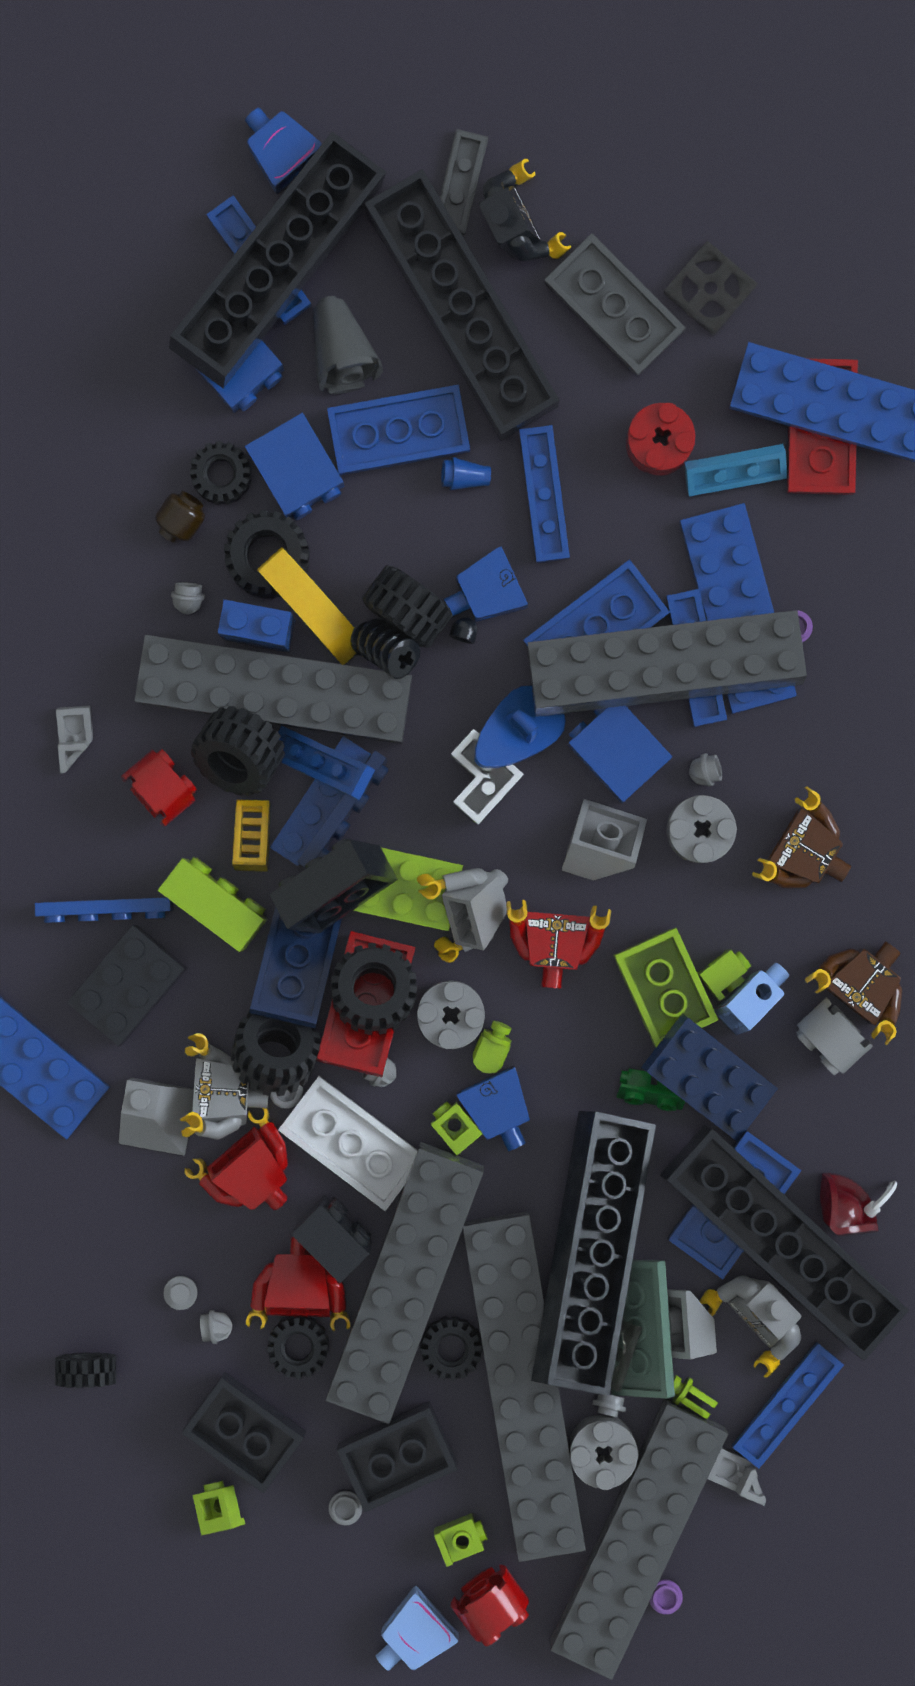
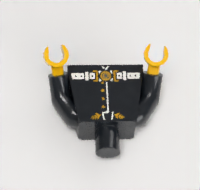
M523 159L511 166L509 170L488 179L483 185L485 200L481 201L479 206L497 243L512 258L520 261H529L545 258L550 255L554 259H559L571 249V246H564L560 242L566 237V234L563 232L557 233L548 242L541 240L518 190L514 186L515 184L521 185L535 176V172L528 174L524 168V164L529 162L528 159Z

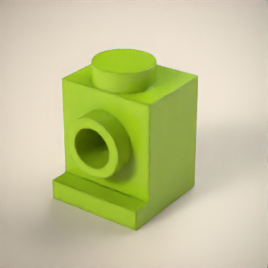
M728 949L697 974L718 1001H721L725 998L721 991L726 988L728 992H731L745 981L742 975L752 966L740 951L734 954L732 950Z
M446 1101L432 1113L436 1119L431 1122V1126L456 1155L460 1154L483 1134L457 1101L453 1105ZM455 1118L461 1122L459 1130L453 1131L448 1127V1122L451 1119Z
M222 1480L203 1485L205 1492L193 1495L201 1536L245 1524L244 1517L241 1518L234 1485L224 1487Z
M472 1513L434 1528V1537L446 1567L453 1565L454 1562L484 1551L483 1541L488 1540L481 1520L475 1522ZM459 1536H466L469 1542L459 1546L456 1543V1539Z

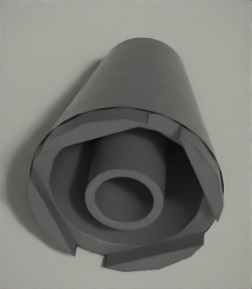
M327 296L320 299L317 303L318 305L313 309L316 375L319 389L323 392L325 387L328 389L329 394L348 393L365 387L363 381L371 376L373 382L377 380L383 373L381 361L345 301L335 296Z

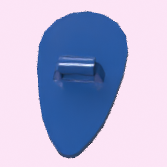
M520 686L512 690L496 707L478 736L474 753L476 764L482 768L506 767L542 752L555 743L563 733L566 721L565 715L555 714L536 717L532 686Z

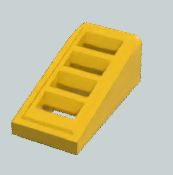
M236 800L232 859L234 870L268 871L270 801ZM243 812L262 813V818H243ZM243 826L261 827V831H243ZM243 840H260V845H242ZM242 854H259V858L242 857Z

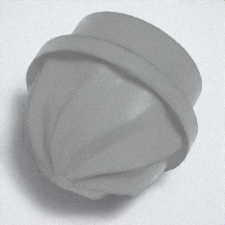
M178 582L175 583V591L171 592V597L173 598L174 607L181 613L189 615L200 609L202 601L205 599V594L202 593L201 584Z
M707 753L701 754V757L692 761L689 775L693 781L710 787L714 786L715 782L722 780V769L716 754L708 756Z
M387 1057L382 1078L363 1073L362 1077L368 1080L371 1086L385 1087L396 1078L395 1063Z
M210 1310L209 1314L200 1316L202 1341H211L212 1344H217L219 1341L228 1338L232 1330V1322L225 1313Z

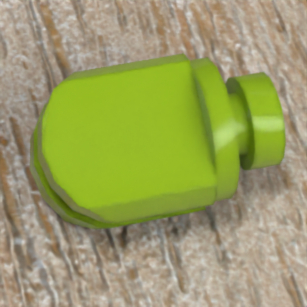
M499 1021L492 1022L491 1028L493 1031L484 1029L473 1051V1063L483 1073H496L500 1070L510 1050L512 1041L505 1035H509L512 1028Z
M675 1375L673 1377L675 1396L672 1403L675 1405L682 1403L708 1420L711 1414L685 1396L689 1391L713 1408L717 1406L718 1402L693 1386V1379L687 1377L682 1383V1378Z

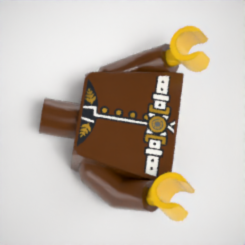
M806 786L804 789L808 791V798L805 801L798 797L795 798V802L803 808H799L768 859L759 858L757 860L763 863L764 868L760 874L753 872V877L769 881L782 888H807L812 883L818 884L825 873L839 882L845 879L852 866L836 856L843 845L842 841L839 840L840 830L830 810L820 801V795Z
M885 941L874 956L862 948L859 950L849 948L829 955L815 972L806 977V983L813 979L817 980L819 988L815 993L818 994L826 989L869 1024L875 1026L879 1021V1024L871 1032L872 1038L875 1039L879 1032H883L886 1036L884 1044L888 1045L896 1036L895 1025L901 1010L902 987L899 984L901 977L893 972L890 967L901 953Z

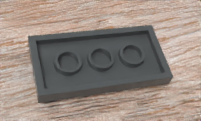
M593 233L544 280V283L637 377L686 329Z

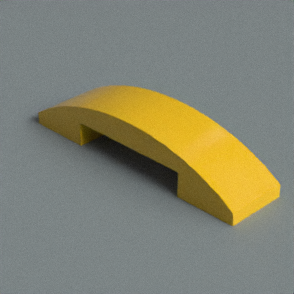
M281 547L257 571L320 639L340 664L344 665L356 654L351 646V635L354 627L296 561Z

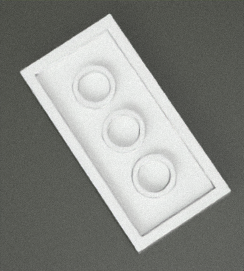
M318 1076L278 1129V1131L384 1211L387 1210L405 1186L418 1151L320 1076Z

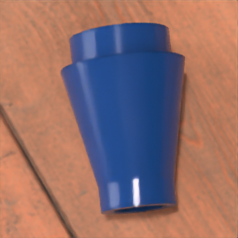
M452 457L451 460H443L441 469L442 487H449L451 491L490 485V466H482Z

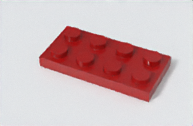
M810 359L858 373V360ZM788 426L787 493L854 495L856 488V445Z
M350 931L344 955L347 952L352 954L354 948L360 945L365 949L368 948V943H376V948H382L383 944L390 946V951L394 953L396 950L400 951L403 954L402 958L405 961L408 959L412 964L415 947ZM369 973L361 976L355 982L353 988L355 996L361 1002L374 1006L386 1003L394 994L392 982L384 975L378 973ZM332 999L317 1061L382 1078L394 1030L388 1028L386 1033L380 1035L379 1031H372V1035L364 1034L365 1030L358 1029L357 1032L351 1029V1024L348 1022L344 1024L342 1022L339 1012H335Z

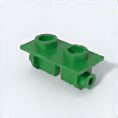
M629 1068L628 1071H621L619 1081L621 1085L616 1098L624 1099L626 1103L631 1105H643L644 1103L657 1105V1108L663 1111L683 1109L685 1101L658 1080L656 1085L650 1084L651 1075L646 1071Z

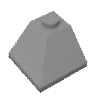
M584 799L566 852L562 871L594 881L633 869L637 861L647 819Z
M133 1077L128 1079L121 1110L119 1144L185 1156L188 1137H183L181 1131L186 1127H190V1125L185 1121L181 1122L180 1118L193 1110L194 1089Z
M667 1289L672 1358L691 1360L717 1353L714 1318L690 1290Z

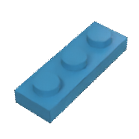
M783 444L684 462L686 488L689 497L787 479L786 451Z

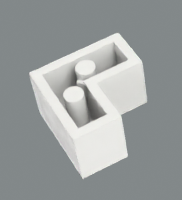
M473 729L451 753V756L475 777L453 803L479 825L524 774L514 765L500 768H482L478 766L474 760V753L479 733Z

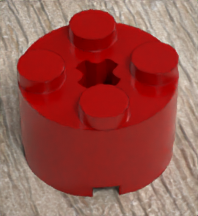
M655 403L646 406L635 415L628 429L626 437L628 456L632 463L644 472L660 476L674 473L684 465V462L687 461L694 448L695 428L690 417L673 403ZM656 433H659L660 436H667L665 446L661 442L656 444L653 442Z
M163 749L157 753L151 750L122 774L121 778L124 782L131 779L133 782L131 784L133 786L130 789L131 792L154 818L160 814L163 817L160 824L166 827L196 801L193 795L197 789L185 775L179 778L172 768H174L175 763Z
M499 1565L500 1571L495 1572L490 1567L473 1577L461 1588L464 1595L458 1601L454 1596L450 1604L452 1610L473 1639L477 1642H482L484 1646L492 1645L500 1638L501 1632L511 1625L516 1627L522 1624L529 1616L526 1611L529 1598L505 1565Z

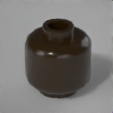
M181 491L180 494L171 493L156 513L155 520L161 527L158 532L165 539L173 543L177 539L190 541L205 519V514L202 510L204 505L193 495L185 491Z

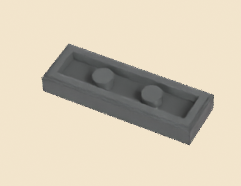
M456 129L440 199L460 233L465 235L489 137Z

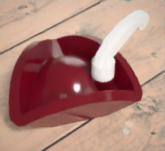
M822 1173L820 1200L823 1221L837 1236L878 1232L876 1214L880 1212V1207L895 1191L897 1182H889L886 1191L875 1202L871 1200L867 1192L855 1181L838 1174Z

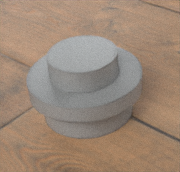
M176 1276L170 1279L164 1288V1299L173 1309L185 1310L191 1307L197 1299V1286L193 1280L186 1276Z
M598 1394L597 1400H593L592 1405L599 1406L597 1413L617 1418L618 1411H626V1407H623L625 1398L610 1394Z
M340 1491L331 1498L329 1514L333 1521L340 1525H351L360 1518L362 1505L355 1493Z

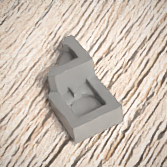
M91 705L59 707L56 709L60 773H66L93 740Z
M722 1447L708 1476V1480L734 1490L740 1496L763 1506L766 1503L765 1496L762 1494L757 1479L756 1469L745 1457Z

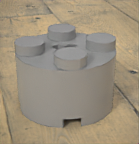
M700 795L682 801L672 810L668 817L666 832L670 847L680 858L693 863H708L721 858L730 850L736 837L737 826L733 813L725 803L711 796ZM695 822L699 824L707 823V837L704 835L696 837L694 835L697 830L694 826Z
M449 980L433 985L424 993L418 1006L417 1019L421 1032L431 1043L445 1049H457L470 1044L479 1035L484 1025L485 1010L480 996L471 986L460 981ZM446 1006L451 1009L459 1008L460 1011L457 1014L459 1020L456 1023L452 1020L445 1022L442 1019L445 1015L443 1009Z
M826 997L797 1024L799 1030L796 1033L800 1041L810 1051L816 1047L822 1053L819 1056L821 1062L835 1076L839 1071L844 1074L873 1045L868 1039L862 1043L864 1038L860 1034L861 1031L836 1005L829 1009L828 1007L832 1003Z
M608 1415L588 1416L580 1421L571 1433L569 1441L571 1464L576 1475L584 1483L602 1490H609L624 1483L634 1472L638 1460L637 1445L628 1425L618 1417ZM600 1446L604 1449L609 1446L610 1454L607 1456L602 1454L598 1457L596 1448Z

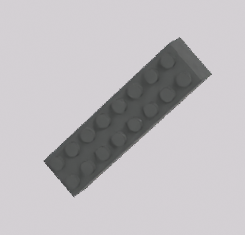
M798 610L528 642L527 649L536 717L803 685L807 677Z
M145 635L135 702L141 705L211 715L222 707L227 709L228 706H235L239 710L244 708L250 713H256L261 716V719L273 725L402 744L412 675L395 679L381 670Z
M420 1143L328 1389L327 1402L390 1424L484 1173V1165L431 1145Z
M663 1399L638 1452L636 1468L632 1475L624 1482L549 1640L552 1652L606 1678L613 1679L729 1433L725 1426L711 1419L707 1420L681 1405H675L669 1399Z

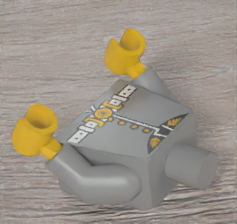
M473 868L443 875V879L435 880L429 874L420 875L417 878V882L422 886L428 887L418 892L425 898L435 899L441 890L445 889L442 898L455 942L452 943L447 937H441L435 941L434 947L438 951L439 957L443 961L451 963L457 959L461 950H464V952L471 949L484 951L507 914L506 899L503 888L508 883L506 874L498 869L486 872L480 868Z
M197 1033L188 1036L189 1040L195 1042L196 1047L189 1046L185 1048L186 1055L195 1056L199 1054L201 1059L196 1058L193 1110L180 1118L181 1122H187L190 1127L183 1129L181 1134L183 1137H190L195 1133L201 1137L220 1140L246 1124L247 1107L268 1108V1096L263 1095L264 1090L257 1089L255 1092L249 1089V1082L243 1084L239 1080L240 1073H235L233 1070L234 1061H231V1056L208 1044L206 1036Z
M741 1275L720 1286L717 1291L712 1289L706 1290L699 1302L710 1306L708 1312L711 1316L715 1315L722 1301L727 1302L757 1336L771 1348V1351L763 1352L753 1365L755 1368L759 1363H762L767 1367L768 1372L763 1377H769L780 1365V1360H783L800 1343L801 1332L796 1323L800 1320L801 1315L769 1281Z

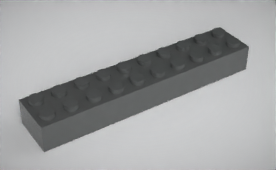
M524 1211L465 1221L463 1232L518 1560L522 1562L586 1551L558 1386L531 1381L544 1310V1299L529 1212Z

